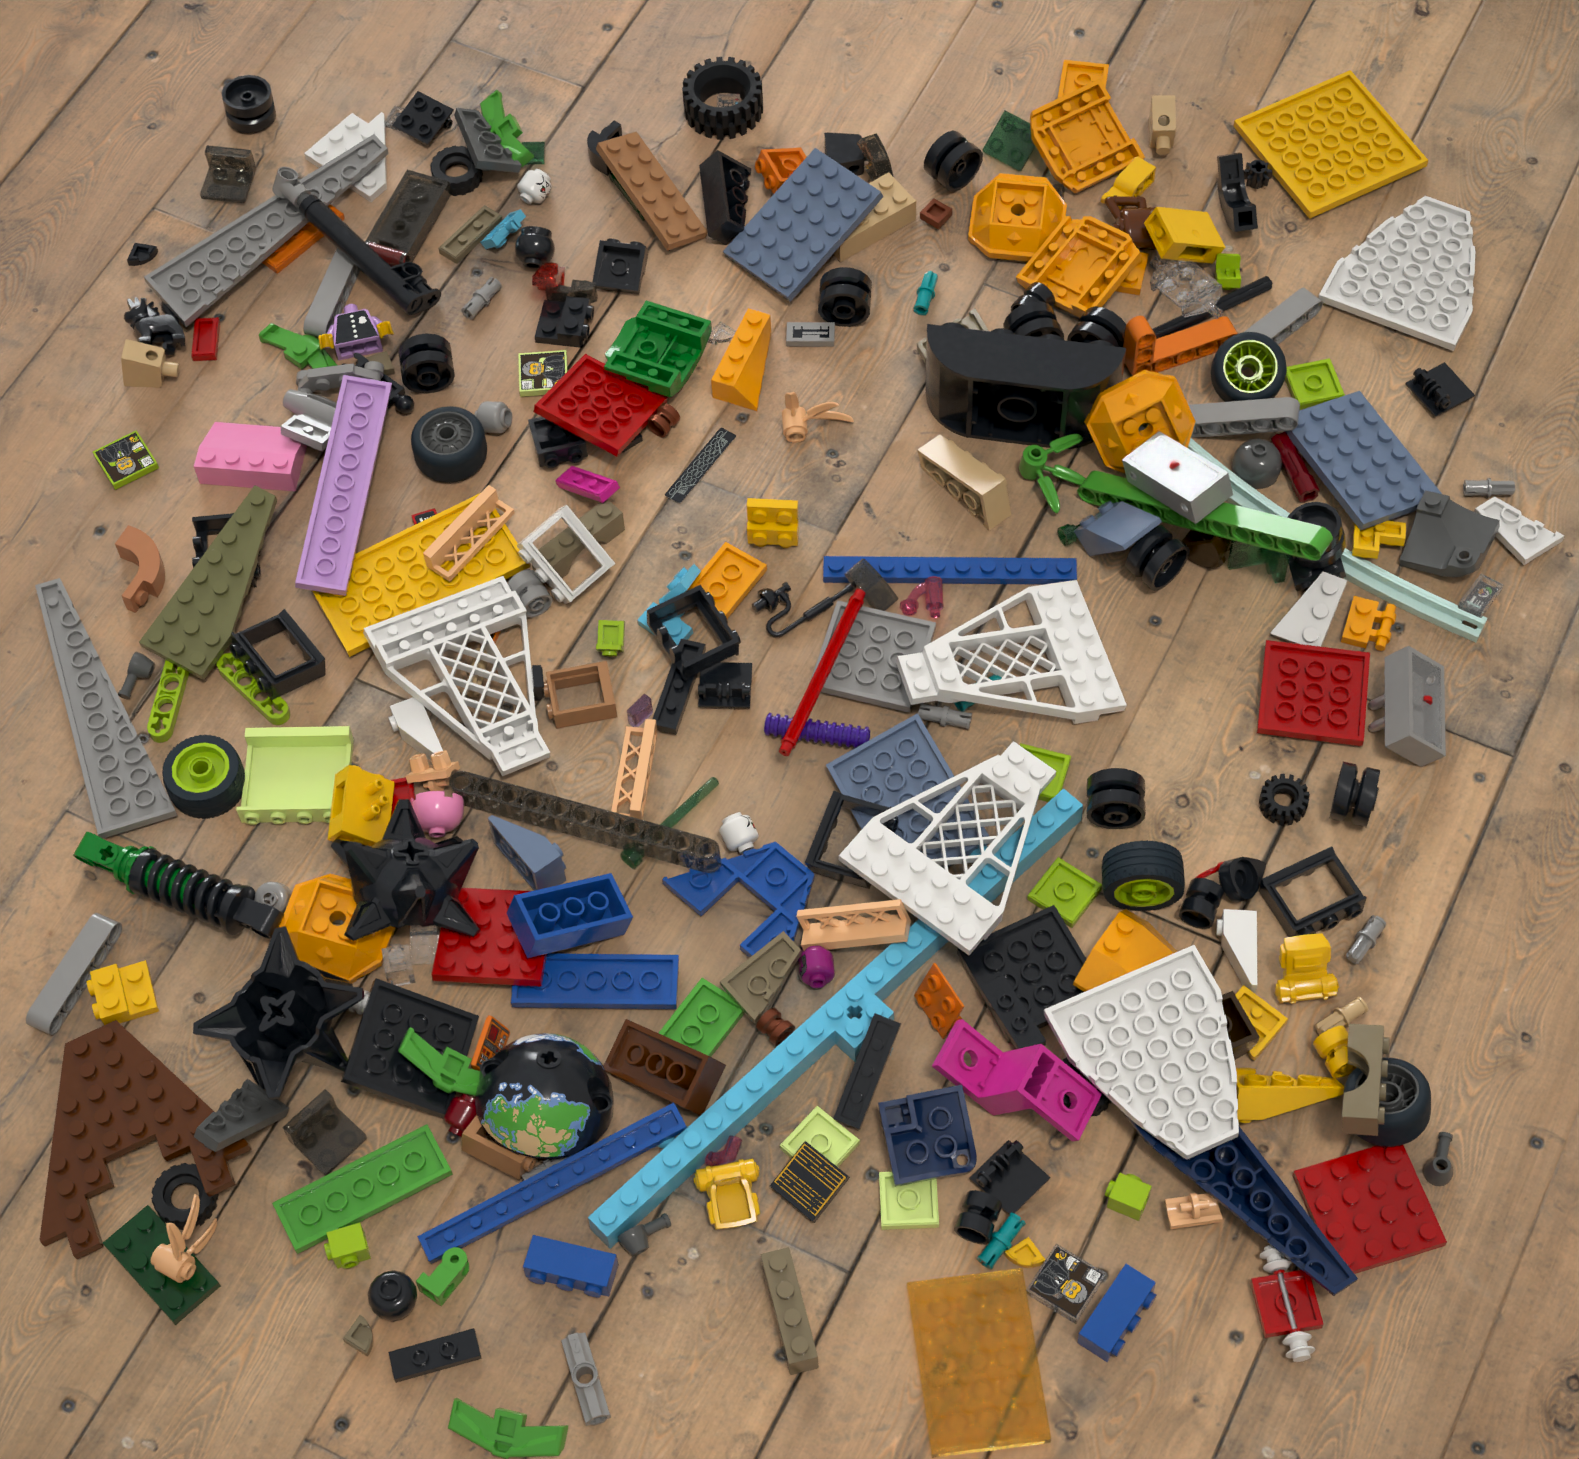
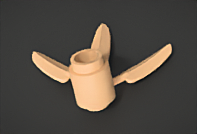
M787 392L785 394L786 408L782 411L783 434L789 442L797 443L806 438L808 433L807 420L809 419L854 422L853 418L847 414L828 411L839 406L836 402H825L808 409L806 414V410L799 406V400L795 392Z
M196 1194L193 1196L190 1213L182 1234L174 1223H166L170 1244H160L151 1257V1264L155 1266V1270L178 1283L189 1280L193 1276L196 1265L195 1258L191 1254H198L205 1247L217 1227V1218H214L205 1233L194 1245L184 1252L186 1248L185 1239L188 1240L191 1237L199 1213L200 1199Z

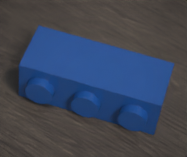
M533 1235L523 1269L525 1276L533 1283L545 1284V1282L556 1284L562 1290L572 1291L574 1288L584 1291L588 1296L599 1298L601 1295L610 1296L619 1263L617 1255Z
M1125 1264L1079 1332L1077 1343L1106 1362L1109 1361L1112 1355L1117 1357L1126 1343L1123 1340L1128 1331L1133 1333L1139 1325L1141 1317L1138 1315L1142 1309L1146 1308L1148 1310L1157 1296L1154 1293L1156 1282L1128 1264Z

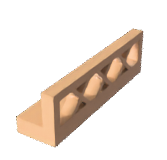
M488 485L423 552L427 567L450 582L515 514L514 509L500 501L496 489ZM496 507L505 512L499 518L490 519V514ZM477 527H488L485 534L474 536V530ZM471 543V548L467 552H457V548L461 544ZM455 560V565L449 571L440 567L445 561Z
M646 719L644 728L626 726L610 815L611 821L642 824L658 735L656 720ZM631 735L643 736L641 745L635 748L630 742ZM636 755L638 765L631 771L626 762ZM632 778L635 781L634 788L627 793L622 788V785ZM626 801L631 804L630 814L618 813V807Z
M901 899L798 910L796 916L804 930L801 941L803 951L811 946H822L829 950L908 942L911 919ZM897 910L898 914L890 915L885 911ZM867 913L872 915V917L865 918L859 914ZM833 916H842L847 919L838 920L833 918ZM815 918L821 922L809 923L808 919Z

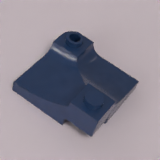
M962 1085L906 1095L905 1098L878 1103L895 1187L937 1178L965 1175L975 1168L977 1155ZM965 1156L968 1162L966 1165H959L957 1158Z

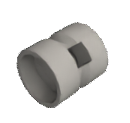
M523 570L514 575L508 582L511 591H516L526 608V617H537L551 606L553 602L552 597L535 575L534 570Z

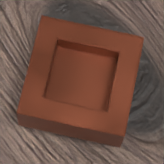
M934 198L920 212V219L937 229L952 216V208Z

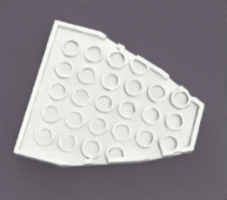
M1424 196L1416 204L1403 209V213L1398 217L1394 218L1392 216L1384 221L1366 237L1364 243L1352 248L1351 253L1345 259L1343 257L1339 259L1322 288L1318 299L1330 306L1454 351L1473 311L1472 297L1474 292L1473 279L1476 252L1472 242L1473 230L1470 226V211Z
M1195 945L1044 1009V1016L1069 1062L1134 1123L1186 1160L1238 1137L1237 1072L1231 1040L1227 1031V1019L1222 1005V993Z

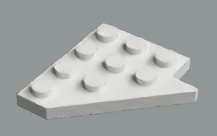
M381 112L369 123L351 113L304 153L306 160L320 168L373 134L386 146L384 113ZM386 157L349 188L369 202L374 201L387 189Z

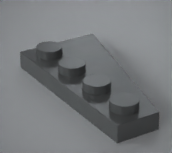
M456 108L454 116L475 168L484 171L497 170L519 173L522 165L518 160L511 158L512 152L509 148H503L501 138L490 131L491 126L478 110Z
M247 1078L243 1082L240 1089L237 1088L232 1093L231 1098L220 1105L217 1112H212L196 1128L194 1138L203 1143L208 1149L217 1152L285 1118L289 1107L278 1099H268L266 1091Z

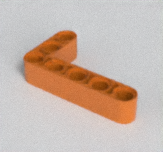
M1141 315L1129 320L1125 327L1123 348H1126L1125 365L1132 376L1143 370L1158 373L1216 353L1222 343L1233 335L1238 334L1230 319L1223 316L1156 339V335L1146 318Z

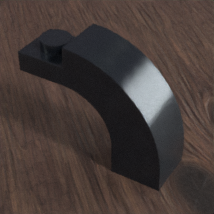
M1242 153L1217 156L1219 178L1216 179L1218 194L1228 227L1234 232L1258 229L1256 205L1250 202L1246 192Z

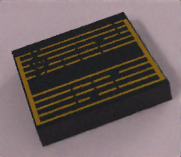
M805 1141L771 1183L770 1187L815 1223L850 1177Z

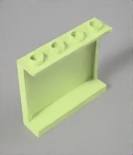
M350 726L245 728V739L248 745L245 782L241 806L236 808L241 823L250 825L264 822H272L274 824H284L285 822H299L302 824H309L311 822L330 823L335 774L346 766L352 765L354 739Z

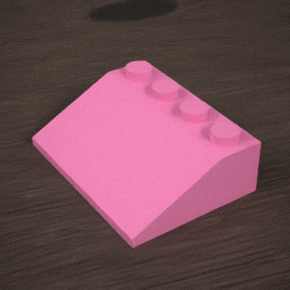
M215 422L199 446L194 469L200 484L253 488L256 485L261 489L296 492L307 445L281 435V427Z

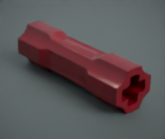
M1277 433L1271 438V443L1280 452L1282 465L1292 483V488L1298 500L1302 503L1313 501L1319 496L1320 489L1313 476L1309 474L1298 453V449L1287 433Z

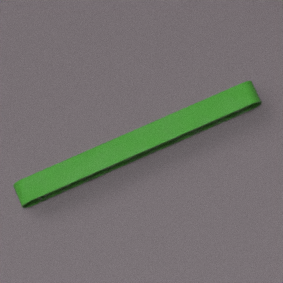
M1091 471L1077 490L1079 497L1089 504L1101 506L1108 501L1112 503L1123 501L1159 517L1162 522L1313 561H1317L1322 557L1333 540L1330 531L1322 526L1225 502L1195 524L1129 483L1127 478L1100 471Z

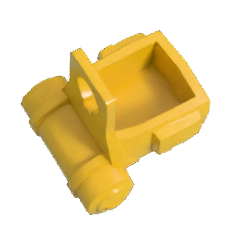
M1323 933L1284 938L1283 944L1280 945L1279 955L1281 968L1284 969L1283 979L1277 980L1275 985V996L1279 1003L1289 1002L1295 1004L1299 1001L1314 999L1328 1000V997L1337 996L1339 988L1337 978L1333 973H1327V963L1331 959V946Z
M753 1158L739 1159L732 1163L716 1166L708 1165L705 1168L696 1169L694 1183L700 1192L707 1191L710 1201L706 1203V1210L711 1225H714L715 1230L737 1228L758 1222V1216L760 1215L759 1199L756 1193H752L751 1182L758 1180L759 1166Z

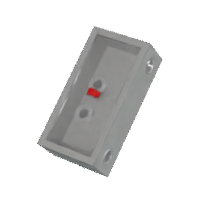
M1160 431L1122 459L1129 483L1195 524L1233 495L1227 471Z
M1407 646L1385 657V693L1369 703L1371 710H1377L1385 706V716L1372 722L1369 725V730L1377 732L1385 728V747L1422 767L1446 756L1444 666L1414 648Z

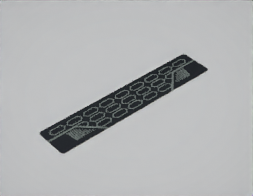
M720 428L669 488L665 496L681 503L735 439L736 435L724 428Z

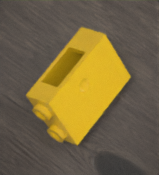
M1156 207L1144 222L1161 259L1213 264L1217 254L1222 253L1226 248L1208 212Z
M348 765L335 774L327 840L333 842L336 839L362 843L366 846H372L382 840L391 818L394 781L388 780L380 774H373L362 770L361 767L355 765Z

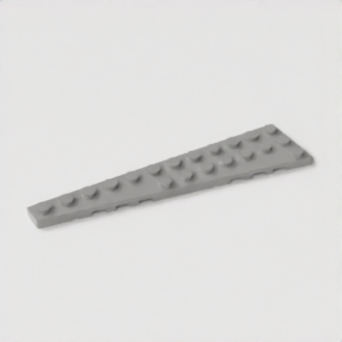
M373 134L305 176L299 182L310 191L311 195H316L328 206L389 154L388 148ZM275 195L144 276L145 282L182 324L187 327L309 221L299 212V207H295L287 198Z
M58 578L35 585L98 836L104 839L178 816L61 579Z

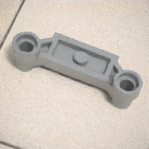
M370 361L365 364L364 368L355 366L353 363L301 370L297 372L296 384L298 391L313 393L316 390L325 391L330 388L341 387L343 375L381 381L384 375V365L377 361Z

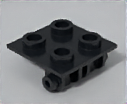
M417 91L392 127L429 145L441 127L450 128L452 126L453 120H451L450 115L454 109Z
M1445 362L1429 371L1422 370L1421 368L1416 369L1413 372L1415 377L1405 383L1434 417L1475 397L1474 393Z
M719 662L701 671L700 684H698V707L750 708L752 663Z
M1008 1140L969 1178L983 1192L999 1199L1002 1203V1209L1008 1214L1011 1212L1016 1213L1051 1178L1022 1152L1024 1147L1017 1140L1013 1143Z

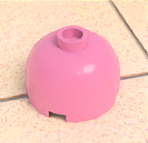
M428 791L416 794V800L410 799L423 832L429 833L430 837H444L445 833L457 828L463 818L464 799L456 793H453V798L445 797V791Z

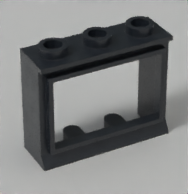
M234 513L192 517L196 530V537L192 538L196 557L192 558L193 568L208 549V535L219 534ZM259 562L257 563L250 586L257 587V577H261Z
M701 585L647 610V625L685 681L691 676L729 657L739 655L741 640L736 630L730 629L723 611L717 610L710 592L706 593ZM696 607L721 645L687 661L679 646L676 645L667 628L662 623Z
M285 609L278 615L236 634L234 632L231 633L232 644L230 645V651L234 658L240 659L246 673L256 679L259 689L263 693L266 692L272 700L325 676V657ZM285 630L289 634L291 643L293 645L297 644L302 650L303 657L307 662L275 675L252 645Z
M833 791L805 864L813 873L870 889L871 884L853 870L822 861L821 857L828 848V840L833 828L837 826V817L841 807L873 816L890 808ZM896 816L882 824L895 833L899 819Z
M1332 846L1262 878L1259 893L1288 937L1316 934V932L1324 928L1326 930L1334 928L1341 920L1347 917L1353 919L1363 912L1367 899L1366 896H1363L1335 854ZM1327 865L1348 897L1296 920L1276 890V887L1281 885L1287 886L1293 879L1304 874L1308 876L1315 869Z

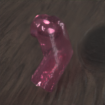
M730 1135L724 1150L714 1153L711 1151L706 1155V1164L716 1166L735 1162L742 1139Z

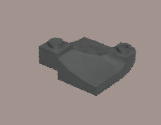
M1425 490L1416 509L1417 513L1409 538L1399 559L1400 566L1446 577H1461L1477 571L1482 565L1498 532L1500 520L1466 509L1452 501L1448 495Z

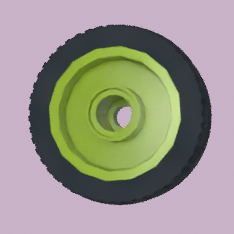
M212 735L189 737L173 747L167 758H165L162 771L164 786L173 804L185 815L198 819L215 818L227 813L242 798L245 770L237 751L223 738Z
M1148 840L1128 842L1113 847L1105 853L1102 860V888L1105 899L1113 906L1130 911H1151L1173 905L1183 897L1185 888L1184 863L1181 853L1177 848L1167 843Z

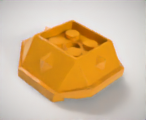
M1000 173L974 195L968 241L976 245L988 258L1028 262L1064 219L1067 204L1045 177Z
M1143 370L1101 392L1097 396L1090 414L1087 415L1084 422L1105 466L1125 473L1122 459L1159 431L1188 448L1196 421L1175 376ZM1143 423H1148L1144 430H1139Z
M331 873L296 884L284 912V917L279 927L286 926L300 961L349 980L352 984L357 979L382 966L396 928L389 926L355 941L346 937L344 934L357 904L353 898L351 879ZM336 920L344 921V923L339 926L332 924Z

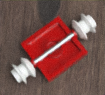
M1272 1245L1264 1247V1251L1259 1256L1261 1259L1267 1260L1263 1270L1273 1275L1251 1278L1250 1281L1264 1338L1289 1334L1282 1341L1283 1345L1290 1346V1351L1286 1353V1357L1293 1358L1294 1362L1305 1361L1311 1358L1310 1354L1315 1351V1348L1308 1346L1307 1341L1312 1336L1304 1331L1321 1329L1324 1325L1312 1279L1302 1270L1285 1273L1292 1262L1284 1259V1255Z

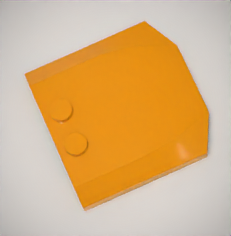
M1101 79L1047 103L1030 113L1031 139L1054 179L1075 194L1123 171L1137 156L1143 160L1145 159L1135 138H1129L1109 103L1111 97Z
M1065 216L1018 273L1016 279L1025 289L1034 282L1042 283L1054 294L1055 306L1081 318L1088 308L1094 306L1103 307L1141 260L1142 255L1134 245L1129 234L1092 216H1083L1082 219H1071V216Z

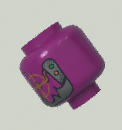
M811 946L802 952L798 959L801 981L813 988H822L830 983L835 977L832 953L822 946Z

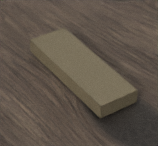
M484 205L438 248L439 253L458 264L503 220L502 215Z

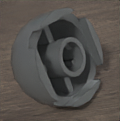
M1259 438L1250 439L1242 443L1235 451L1231 470L1254 489L1267 488L1273 485L1280 475L1282 467L1281 455L1273 443Z

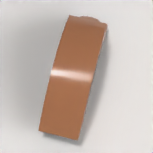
M128 525L115 545L120 558L139 566L136 576L122 594L127 610L136 613L140 606L146 603L149 594L155 597L160 595L165 582V567L154 541L143 531Z

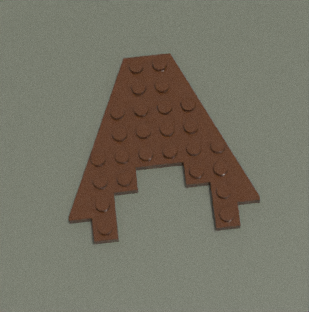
M117 1020L65 1043L40 1242L46 1247L67 1237L72 1254L77 1260L104 1247L89 1198L115 1187L107 1165L108 1162L154 1140H157L162 1156L167 1162L191 1151L205 1192L211 1197L236 1185L228 1161L252 1150L244 1138L217 1152L208 1149L203 1143L194 1138L196 1128L215 1111Z

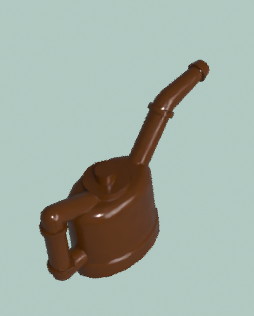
M1117 195L1106 197L1105 205L1116 220L1112 226L1129 234L1137 249L1157 250L1144 225V222L1156 207L1147 208L1146 199L1139 195L1136 197H1121ZM1118 206H1136L1138 208H1122L1120 210Z

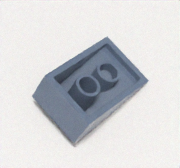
M1108 501L1098 508L1099 513L1095 516L1089 515L1079 522L1081 526L1074 530V533L1087 554L1094 556L1126 550L1162 521L1159 517L1123 501L1116 503Z
M494 815L488 817L494 844L534 891L561 885L566 881L564 872L566 865L562 860L564 854L556 843L551 844L545 836Z

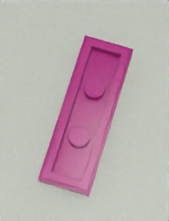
M571 466L555 480L559 488L604 503L620 488L615 480L575 466Z

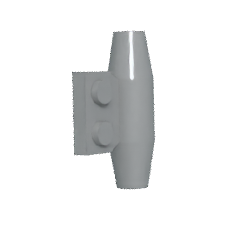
M292 389L288 390L283 398V406L296 415H293L281 426V435L323 451L327 447L337 403L316 394Z

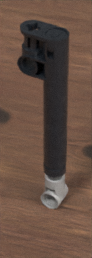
M280 167L278 169L272 188L273 193L278 197L287 198L295 207H299V212L407 315L422 312L436 305L441 297V291L437 288L432 289L427 284V280L422 276V268L413 262H405L391 267L316 195H311L310 191L297 180L298 173L290 167Z

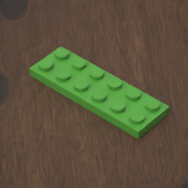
M426 1124L272 1204L296 1253L299 1254L328 1239L326 1232L359 1223L453 1175L430 1128Z

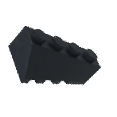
M717 150L699 165L708 236L726 245L742 232L745 227L746 209L744 205L748 202L746 190L750 185L748 176L751 174V168Z

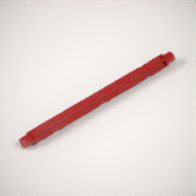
M856 589L854 594L850 596L845 611L787 732L781 740L779 753L783 756H789L792 749H795L798 738L860 608L864 604L863 600L866 593L862 589Z

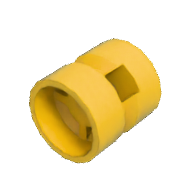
M1340 1025L1328 1029L1314 1040L1313 1045L1322 1059H1326L1325 1065L1334 1079L1345 1077L1357 1068L1348 1064V1032L1344 1026Z

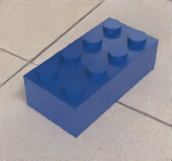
M612 873L514 895L506 913L527 958L624 935L633 919Z

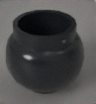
M537 226L522 228L521 235L515 243V253L518 259L524 262V266L542 268L543 264L551 261L555 252V245L551 239L552 232Z
M395 1270L383 1272L370 1284L368 1290L369 1306L382 1319L393 1322L402 1320L415 1307L417 1301L416 1285L403 1272Z

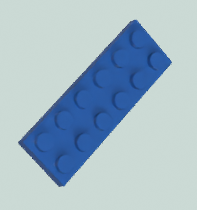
M547 953L542 986L512 985L511 1005L516 1008L677 1009L679 955Z

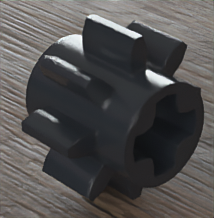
M1262 160L1246 163V169L1244 170V179H1247L1246 186L1254 189L1268 186L1269 179L1272 177V170L1267 169L1268 163Z

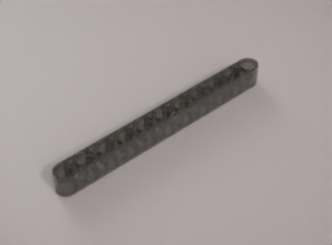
M466 771L454 773L449 780L452 794L456 793L462 796L464 806L705 873L715 872L721 867L722 860L719 845L715 840Z

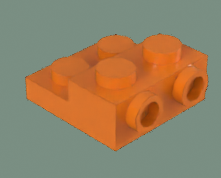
M801 147L762 149L755 162V170L763 175L765 188L771 189L774 194L806 159V155Z

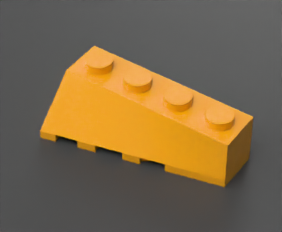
M747 309L711 379L713 398L754 411L758 410L762 378L765 372V362L771 338V317L769 314Z

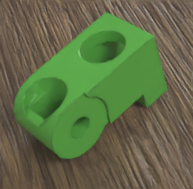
M458 1247L448 1249L442 1256V1262L430 1276L423 1272L416 1280L418 1290L439 1306L445 1303L469 1272L470 1266L464 1250Z

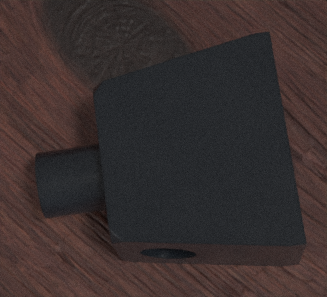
M824 133L825 155L855 175L864 174V161H877V147H863L860 134Z

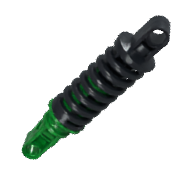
M86 832L73 854L75 858L90 866H96L113 873L117 881L125 883L126 890L129 893L151 898L152 901L163 903L164 906L175 908L176 911L187 913L188 916L198 918L200 921L210 923L217 928L222 927L230 935H236L246 928L262 937L271 939L275 928H278L284 917V914L278 909L254 901L256 892L252 887L239 883L233 885L229 879L221 880L217 874L209 875L208 871L204 869L197 870L196 866L192 864L186 865L180 859L174 860L170 855H162L160 851L152 846H144L140 849L134 846L124 848L104 840L91 832Z

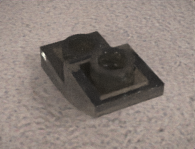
M877 133L861 138L856 144L869 162L864 169L871 180L874 181L888 172L893 176L888 154Z
M572 280L571 287L560 284H547L545 290L546 299L565 302L566 296L588 298L591 304L597 302L598 299L596 283L586 280Z
M861 559L844 574L855 590L862 589L865 591V599L874 609L885 611L899 599L883 577L865 559Z

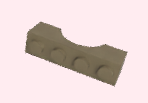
M608 499L604 503L600 502L579 518L597 542L602 541L607 544L625 530L623 513ZM567 527L538 550L558 575L563 578L569 573L574 559L586 547L573 531Z
M1349 1024L1348 1064L1359 1068L1367 1076V1079L1357 1089L1344 1093L1342 1110L1343 1134L1378 1136L1379 1124L1384 1125L1385 1107H1380V1101H1386L1387 1084L1382 1083V1077H1388V1060H1383V1054L1389 1055L1390 1037H1384L1383 1025Z
M787 1247L761 1254L762 1268L774 1306L789 1373L794 1375L818 1369V1355L790 1249Z

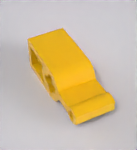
M1137 156L1119 174L1111 189L1103 194L1101 202L1105 204V198L1114 195L1121 197L1141 196L1154 182L1156 167ZM1118 206L1120 210L1125 208V206Z

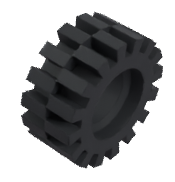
M1280 774L1279 779L1274 775L1271 777V781L1269 779L1265 781L1259 798L1260 811H1264L1263 816L1265 818L1271 816L1270 822L1273 824L1275 820H1279V825L1283 826L1284 821H1287L1289 826L1293 825L1294 820L1297 823L1300 821L1301 816L1304 817L1310 794L1307 792L1308 787L1306 784L1301 786L1302 780L1300 778L1294 781V775L1290 774L1288 779L1285 778V774ZM1279 793L1288 794L1293 797L1294 804L1291 806L1279 805L1275 802L1274 796Z

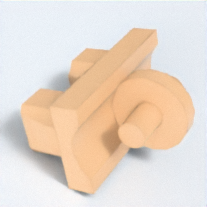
M447 750L438 751L430 756L433 765L428 764L426 754L424 753L416 754L409 759L412 772L406 775L407 782L424 781V788H429L430 791H444L445 786L449 785L448 777H450L451 772L460 769L458 761L451 762Z
M1190 1193L1189 1196L1165 1199L1164 1203L1170 1230L1219 1223L1223 1220L1218 1201L1208 1193L1198 1195Z

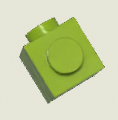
M1119 1173L1116 1182L1110 1180L1106 1189L1105 1196L1109 1198L1107 1208L1139 1221L1150 1197L1152 1186L1142 1182L1139 1177L1133 1174L1125 1175Z
M361 1223L326 1232L329 1243L324 1244L328 1261L333 1260L337 1269L353 1268L359 1262L371 1259Z

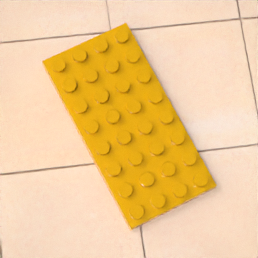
M479 494L356 553L346 596L311 590L349 657L370 647L363 634L364 628L501 576L506 580L530 568V563H526L519 556L518 552L520 550L516 546L518 543L506 524L450 582L427 567L423 552ZM496 508L490 514V519L501 517ZM477 527L474 530V536L485 534L488 527ZM471 543L461 544L457 548V552H467L471 548ZM455 560L445 561L440 567L449 571L455 565Z

